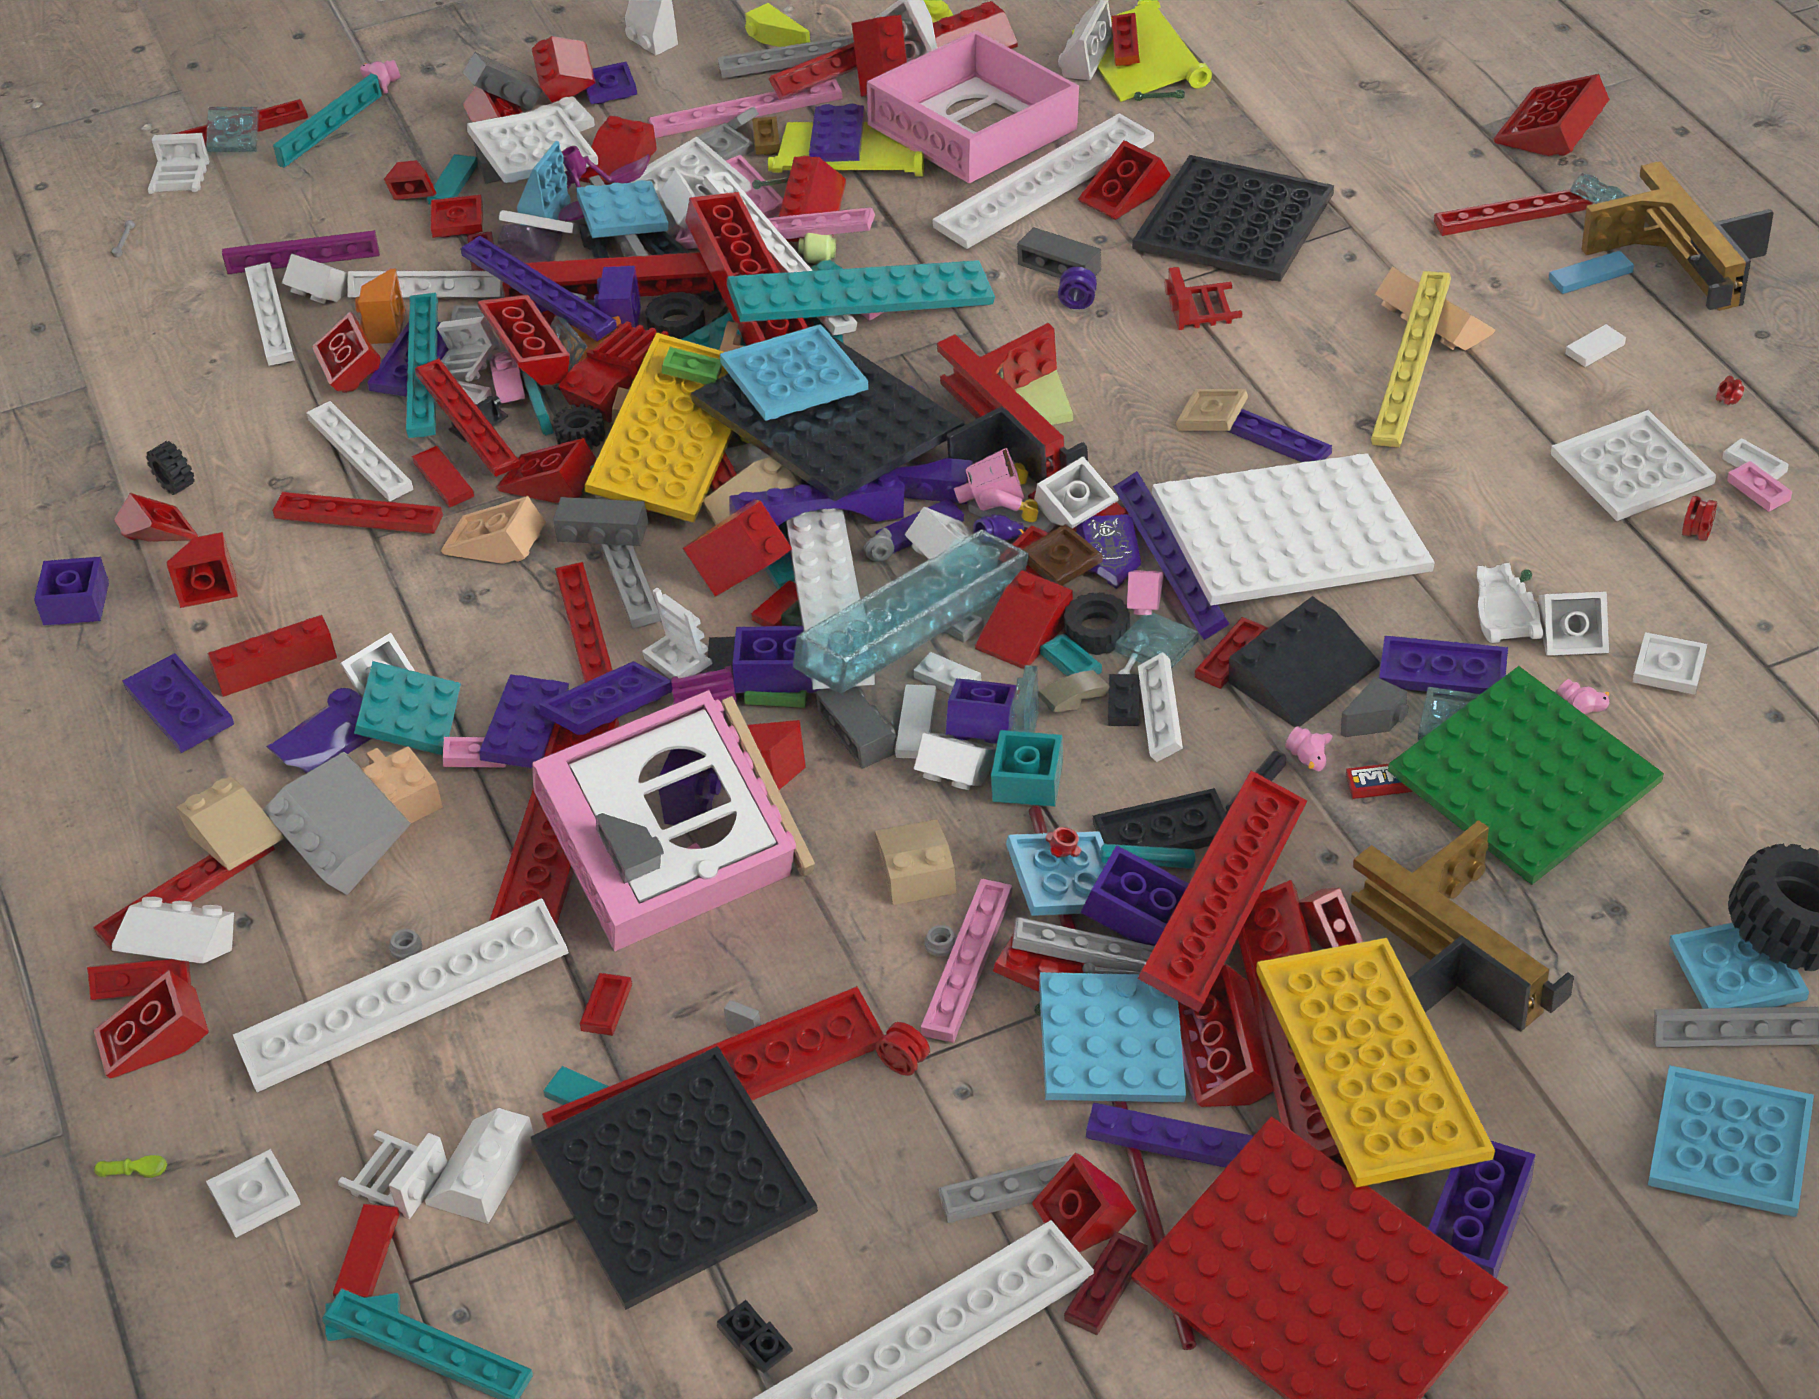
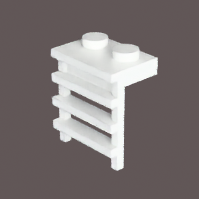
M202 133L154 135L152 143L158 162L148 187L149 194L163 191L192 190V192H197L200 190V182L204 180L203 173L207 171L206 164L210 162Z
M485 316L444 321L437 327L449 349L441 361L457 381L470 382L474 379H479L481 375L478 371L486 369L487 364L485 361L494 357L492 351L499 350L501 347Z
M659 588L652 590L666 636L642 651L644 659L671 680L672 677L676 676L682 678L696 675L712 665L711 659L704 655L708 651V647L700 641L704 638V633L696 628V626L701 624L700 619L666 594L662 595Z
M377 1130L374 1138L383 1142L354 1181L341 1177L338 1184L350 1190L351 1194L356 1197L359 1195L367 1197L372 1204L378 1202L385 1206L398 1207L403 1216L410 1219L430 1193L447 1165L441 1139L428 1133L417 1147ZM395 1148L400 1149L371 1188L366 1187ZM389 1186L390 1194L388 1196L384 1195L383 1193Z

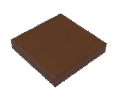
M1066 524L1020 550V559L1044 579L1061 586L1103 562L1102 553Z

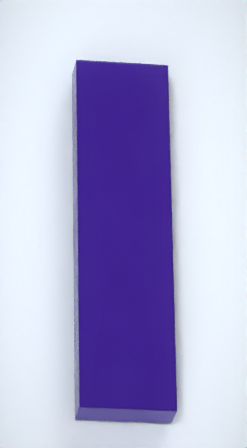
M1241 409L1230 431H1227L1300 462L1325 460L1332 453V445L1244 409Z

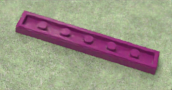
M373 230L222 248V256L227 274L244 273L246 267L270 262L272 269L285 268L288 266L291 254L319 263L377 257L380 256V249L376 232Z

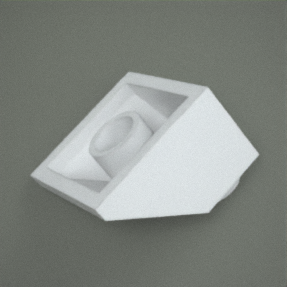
M391 633L340 663L361 697L364 696L372 661L415 671Z

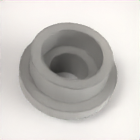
M934 926L925 937V948L932 955L947 956L951 954L957 936L948 926Z
M402 929L395 932L391 937L389 949L393 957L403 960L419 953L423 945L420 936L413 930Z

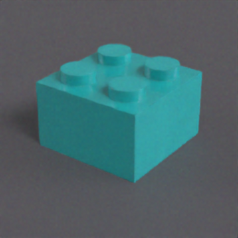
M1000 730L991 773L993 802L1055 807L1063 766L1062 735Z

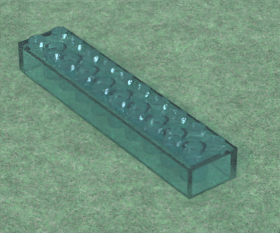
M980 530L799 634L796 639L793 668L823 683L833 691L842 694L1000 598L1005 588L1021 570L1026 571L1029 553L984 530Z

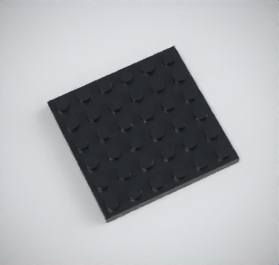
M1189 155L1133 238L1132 249L1281 282L1332 198L1334 185Z
M718 1046L530 1137L535 1151L625 1310L818 1212L817 1204Z

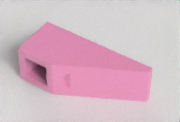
M503 351L493 354L494 358L490 359L489 362L496 395L501 400V403L525 399L519 367L510 353Z

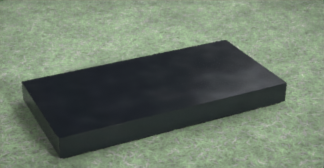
M1215 788L1092 816L1095 830L1100 832L1104 844L1195 850L1210 846L1226 817V812Z

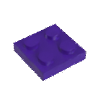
M627 61L593 68L596 83L585 89L590 104H602L609 100L625 99L632 95H637L636 84Z

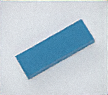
M1616 251L1549 272V280L1562 294L1633 273L1634 264L1621 251Z

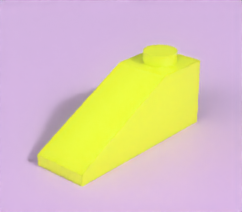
M769 3L745 13L746 32L760 43L784 47L810 42L809 30Z

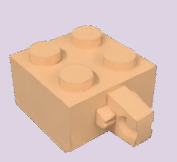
M409 746L387 757L378 748L367 752L370 765L362 768L363 772L410 823L443 808L437 782Z

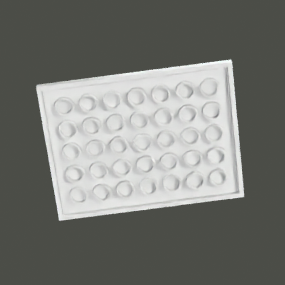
M1368 453L1179 481H1168L1153 484L1152 495L1210 605L1431 572L1434 568V560Z

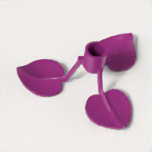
M570 146L562 151L563 164L567 169L565 171L567 175V189L574 183L576 188L581 187L579 179L586 172L587 164L609 183L624 184L631 183L640 178L650 160L648 154L633 163L618 168L608 176L591 162L588 156L583 157L577 146ZM579 201L565 206L558 215L559 220L569 222L584 218Z

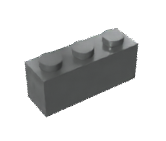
M474 52L463 71L474 86L528 110L533 108L543 91L532 77L477 52Z
M1035 227L1017 243L1018 265L1057 278H1061L1062 273L1072 267L1086 268L1095 277L1101 271L1100 248Z
M561 497L553 518V525L557 542L641 546L648 525V518L644 501Z
M860 687L824 688L816 691L818 714L862 769L895 754L894 741L896 740V734L893 727L889 723H884L875 705H870L867 702Z

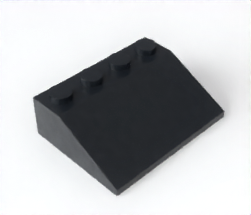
M1312 596L1229 657V684L1293 727H1300L1380 666V661L1334 609Z

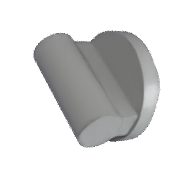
M883 528L863 546L867 557L872 561H884L891 557L894 552V545L891 540L892 534L887 528Z

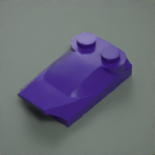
M350 688L336 689L329 695L326 707L278 740L269 744L267 748L286 765L297 766L305 773L310 772L342 752L349 754L372 739L354 734L363 697Z

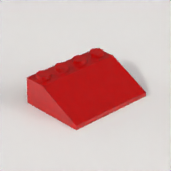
M1595 74L1534 87L1493 138L1494 142L1546 156L1557 154L1564 156L1571 153L1575 145L1583 138L1584 133L1610 100L1600 75Z

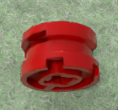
M1692 496L1685 515L1682 535L1687 537L1696 535L1699 540L1707 541L1715 519L1717 501L1709 499L1706 502L1702 501L1701 497Z
M903 1022L893 1023L888 1028L886 1035H883L875 1045L876 1052L882 1062L892 1071L905 1076L913 1075L918 1068L917 1063L923 1062L930 1053V1046L926 1038L913 1026Z

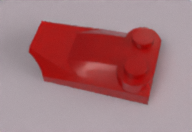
M349 312L312 346L329 384L336 391L347 393L356 390L360 383L369 374L377 371L380 366V355L372 348L352 312Z

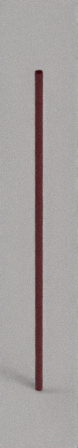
M1039 806L1031 807L1029 815L1035 834L1048 833L1041 808ZM1072 914L1058 915L1062 927L1076 929ZM1112 1101L1113 1107L1128 1109L1126 1101ZM1125 1147L1153 1248H1155L1165 1237L1144 1161L1139 1149ZM1172 1312L1182 1349H1194L1197 1344L1192 1327Z

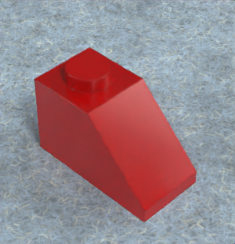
M417 160L397 162L384 178L394 200L430 197L437 194L427 172Z
M1323 888L1299 900L1307 931L1323 949L1363 942L1340 888Z

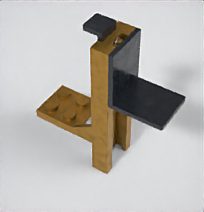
M1661 161L1641 165L1639 177L1651 191L1586 207L1581 248L1585 255L1632 244L1667 247L1707 296L1706 307L1709 310L1717 309L1718 311L1744 304L1751 263L1750 259L1767 254L1774 215L1771 209L1712 223ZM1645 222L1649 225V227L1644 228Z
M1479 820L1413 873L1373 845H1370L1353 859V868L1368 879L1365 881L1364 888L1360 892L1354 891L1351 894V903L1430 959L1428 963L1408 978L1425 1013L1458 986L1521 1032L1543 1014L1544 1009L1552 1013L1571 997L1574 981L1572 974L1567 972L1552 984L1548 981L1549 969L1450 900V898H1456L1466 885L1471 881H1477L1485 872L1489 827Z

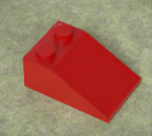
M609 116L598 129L591 148L598 156V165L596 166L610 176L618 168L633 163L648 154L651 157L657 150L654 125L618 116ZM589 166L579 181L590 183V177L599 175ZM599 175L605 185L612 184Z
M1123 140L1082 192L1078 200L1116 220L1156 195L1171 174L1160 157Z
M587 357L572 367L558 387L569 405L575 404L576 407H580V404H585L587 408L590 404L594 409L598 408L604 421L611 423L612 408L618 387L630 389L633 383L629 368Z
M584 438L524 453L518 458L520 467L507 472L496 488L499 492L524 497L528 496L529 498L553 503L559 502L561 497L579 498L591 473L590 467L595 464L597 459Z
M753 499L682 549L714 597L766 568L791 551L792 547L761 500Z
M1021 570L1005 588L975 644V649L1027 670L1040 655V646L1054 639L1063 629L1065 608L1073 600V590Z
M169 970L93 1030L105 1074L110 1079L182 1054L209 1033L196 989Z

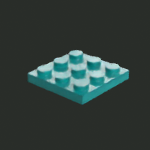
M372 661L354 734L443 755L444 737L450 736L461 683Z

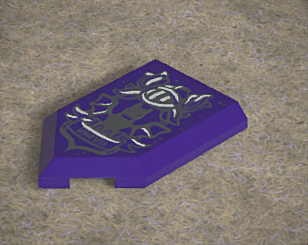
M1129 515L1092 516L1075 526L1076 533L1103 555V562L1091 568L1088 572L1100 575L1107 580V584L1115 589L1124 582L1128 572L1136 570L1141 565L1132 517Z

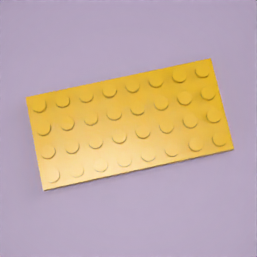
M656 333L585 484V492L612 500L644 501L647 510L694 523L733 434V430L692 403L691 393L706 384L663 374L662 365L669 347L720 359V354L724 353V351ZM723 366L719 378L728 374Z
M1387 938L1257 962L1256 972L1355 1187L1493 1160L1495 1149Z

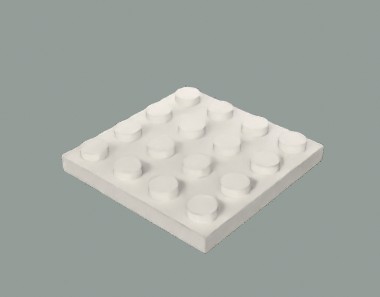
M560 107L467 123L468 134L504 183H513L529 178L533 168L555 141H559L561 152L570 146H577L583 157L588 156L591 162L598 165L597 154Z
M698 137L693 138L650 163L643 175L631 182L635 183L640 180L652 181L668 220V231L666 232L671 236L678 234L681 227L675 222L673 214L666 208L665 202L659 193L675 169L702 178L708 174L727 172L745 193L752 189L748 179Z
M1649 410L1552 445L1551 455L1616 521L1715 484L1716 474Z

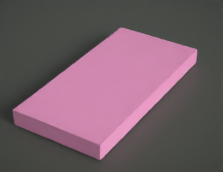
M742 155L725 160L750 181L752 189L746 192V194L766 218L778 215L783 198Z

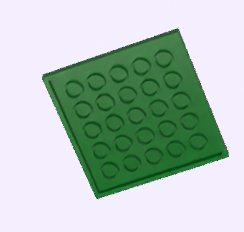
M1520 666L1516 667L1388 765V772L1461 830L1466 831L1478 820L1488 826L1487 850L1531 885L1660 784L1664 776L1662 771Z

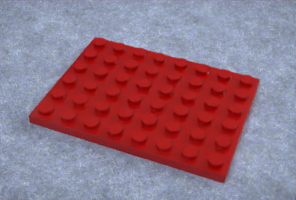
M1272 1116L1131 1274L1132 1280L1284 1399H1421L1508 1294V1287L1368 1185L1355 1187L1347 1170Z

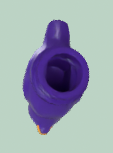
M992 514L990 517L984 516L981 519H977L973 525V533L979 542L1002 544L1010 539H1018L1024 533V525L1021 522L1010 520L1005 515Z

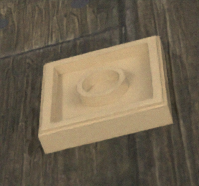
M1195 389L1176 422L1178 431H1230L1248 399L1246 389Z

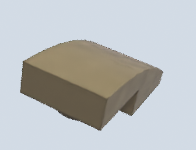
M1094 670L1084 671L1066 676L1039 690L1038 697L1050 710L1062 713L1067 710L1079 709L1082 699L1089 700L1094 697L1107 696L1109 685Z

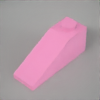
M1141 570L1128 572L1127 608L1134 609V614L1152 615V609H1159L1164 572Z

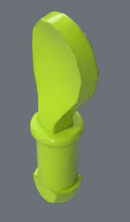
M158 1155L144 1156L134 1161H131L129 1158L109 1162L104 1160L94 1166V1173L99 1177L121 1174L129 1176L134 1171L144 1178H153L161 1175L166 1170L167 1161Z

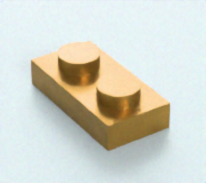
M777 116L752 119L756 155L778 153L780 142Z

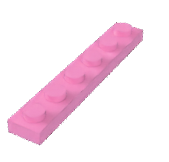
M986 879L980 880L921 1025V1034L923 1036L954 1043L1012 897V885Z

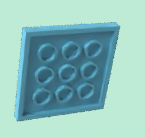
M821 324L720 354V362L765 421L868 390V380Z
M1040 972L1039 994L1045 1100L1184 1102L1186 1089L1178 1001L1137 979L1139 974Z
M1669 1065L1648 1186L1797 1217L1814 1095Z

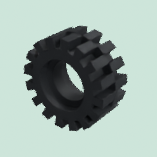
M573 404L571 409L565 407L562 409L563 413L558 412L553 419L558 445L584 438L592 450V445L597 447L600 445V441L604 440L605 428L602 413H600L598 408L594 409L590 404L587 408L585 404H580V407H576Z
M165 441L146 453V459L149 461L147 464L152 468L151 473L156 476V481L160 482L161 487L164 490L166 489L169 494L175 495L195 482L193 478L194 473L190 471L192 468L187 464V458L182 456V451L180 449L177 450L174 443Z

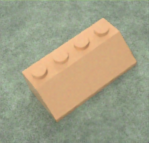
M1392 266L1375 295L1383 299L1382 306L1394 313L1399 309L1403 312L1400 317L1408 321L1419 282ZM1445 299L1434 336L1436 333L1442 338L1439 342L1452 350L1458 346L1466 351L1493 335L1495 329Z

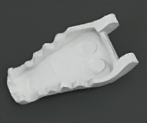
M1504 563L1501 566L1497 565L1494 568L1477 566V579L1479 582L1478 617L1482 633L1489 643H1500L1501 639L1528 636L1531 639H1541L1543 630L1540 624L1537 601H1534L1532 592H1526L1525 583H1521L1519 577L1514 578L1510 563Z

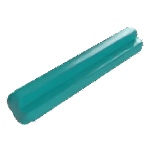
M1115 844L1102 845L1100 850L1102 863H1107L1116 847ZM1117 845L1157 867L1191 869L1196 862L1195 851L1192 849Z

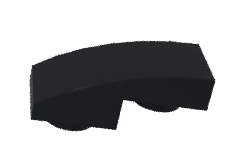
M747 1300L740 1303L717 1321V1328L749 1362L763 1373L793 1352L791 1345L770 1321L765 1323Z

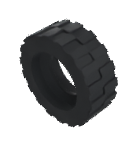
M669 292L668 294H662L654 298L645 310L648 330L655 328L656 332L660 334L663 331H667L670 337L683 339L706 324L703 303L697 296L695 297L691 293ZM673 315L687 316L677 321L664 320Z
M1092 592L1087 595H1080L1065 608L1064 634L1088 654L1101 655L1103 653H1112V651L1120 649L1123 644L1125 645L1127 638L1130 636L1129 608H1127V604L1125 605L1123 600L1116 598L1112 594ZM1091 618H1105L1110 620L1112 625L1103 629H1089L1084 627L1082 622Z

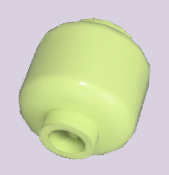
M807 233L804 238H799L798 253L803 254L806 263L818 264L824 260L835 259L836 238H832V234Z

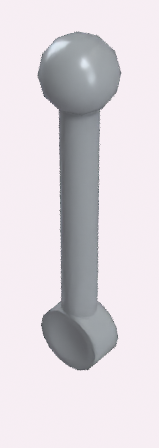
M132 220L125 222L126 228L117 247L112 249L114 257H120L123 254L122 247L130 230L135 227V223Z

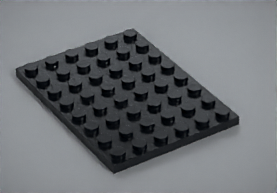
M832 335L830 336L868 380V390L766 421L729 373L717 379L716 383L711 382L691 393L692 403L833 501H837L947 441L946 436L948 433L965 425V421Z

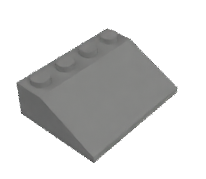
M345 752L284 786L263 809L266 815L323 881L346 895L352 891L411 824Z

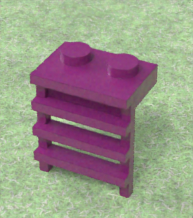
M727 666L723 670L678 678V676L672 677L674 704L706 691H710L713 699H718L721 703L722 700L733 696L736 702L731 666Z

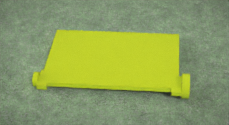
M1139 0L1138 6H1135L1134 9L1117 14H1136L1140 63L1129 66H1116L1112 39L1097 67V70L1120 102L1184 79L1193 88H1203L1212 78V72L1205 63L1197 61L1158 9L1161 8L1158 0Z
M787 122L778 156H775V158L768 157L769 172L782 173L783 170H791L794 157L809 156L813 122ZM864 122L860 161L826 162L835 170H904V172H915V177L924 176L923 151L914 152L872 128L868 125V122Z

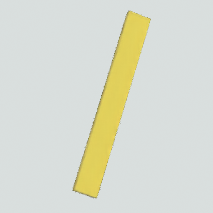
M1423 271L1371 437L1372 445L1399 448L1401 446L1451 281L1450 273Z

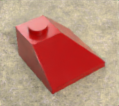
M129 493L114 519L121 529V534L134 541L136 539L147 542L191 541L194 537H198V534L176 506L133 493Z
M1078 1153L1072 1155L1032 1202L1043 1222L1047 1223L1052 1220L1078 1252L1110 1239L1114 1232H1119L1137 1212L1121 1186Z

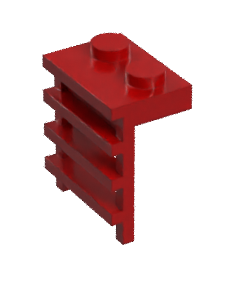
M1168 268V279L1164 280L1165 293L1169 295L1170 309L1174 314L1179 330H1184V325L1193 324L1194 328H1200V323L1209 322L1210 326H1216V321L1225 320L1226 324H1231L1232 319L1242 318L1241 310L1230 311L1224 290L1232 289L1231 281L1185 287L1180 268ZM1216 291L1223 313H1214L1208 292ZM1200 293L1207 315L1199 316L1192 294Z
M626 321L624 324H619L615 332L595 349H589L586 354L590 358L629 368L633 383L657 332L655 328H650L648 331L644 330L643 325L640 324L632 327L631 322ZM663 331L661 333L663 335L669 336L667 331Z

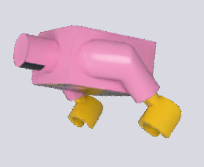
M1007 448L967 467L966 473L969 483L954 488L960 504L975 498L979 509L982 511L1003 506L1016 512L1018 509L1022 510L1021 517L1027 522H1035L1037 520L1038 503L1033 499L1022 502L1025 498L1021 484L1027 482L1028 471L1025 470L1024 465L1021 463L1013 464Z

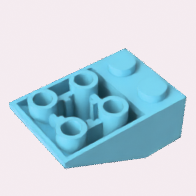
M559 141L553 143L533 168L517 205L518 213L559 220L558 215L560 211L570 204L571 197L568 194L567 175L564 172L563 154L560 150ZM520 224L521 228L545 233L550 231V229Z

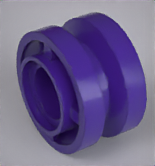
M1072 267L1065 270L1061 275L1058 288L1060 302L1070 309H1085L1089 307L1095 299L1097 287L1095 275L1083 267Z

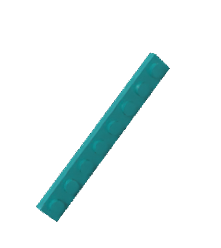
M436 292L410 296L406 417L408 438L436 435V400L415 373L416 367L437 359L438 298Z

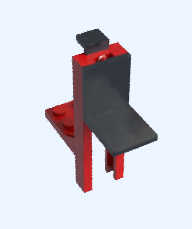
M1046 323L981 357L970 349L956 334L937 343V352L953 366L954 373L949 376L941 375L940 384L976 418V420L947 434L948 458L971 460L975 464L1007 448L1011 459L1015 463L1024 465L1025 470L1028 471V476L1037 484L1081 457L1088 461V449L1084 442L1067 450L1064 447V436L1015 391V389L1027 386L1030 382L1057 370L1055 328L1052 325ZM1002 367L1003 379L998 375V372Z

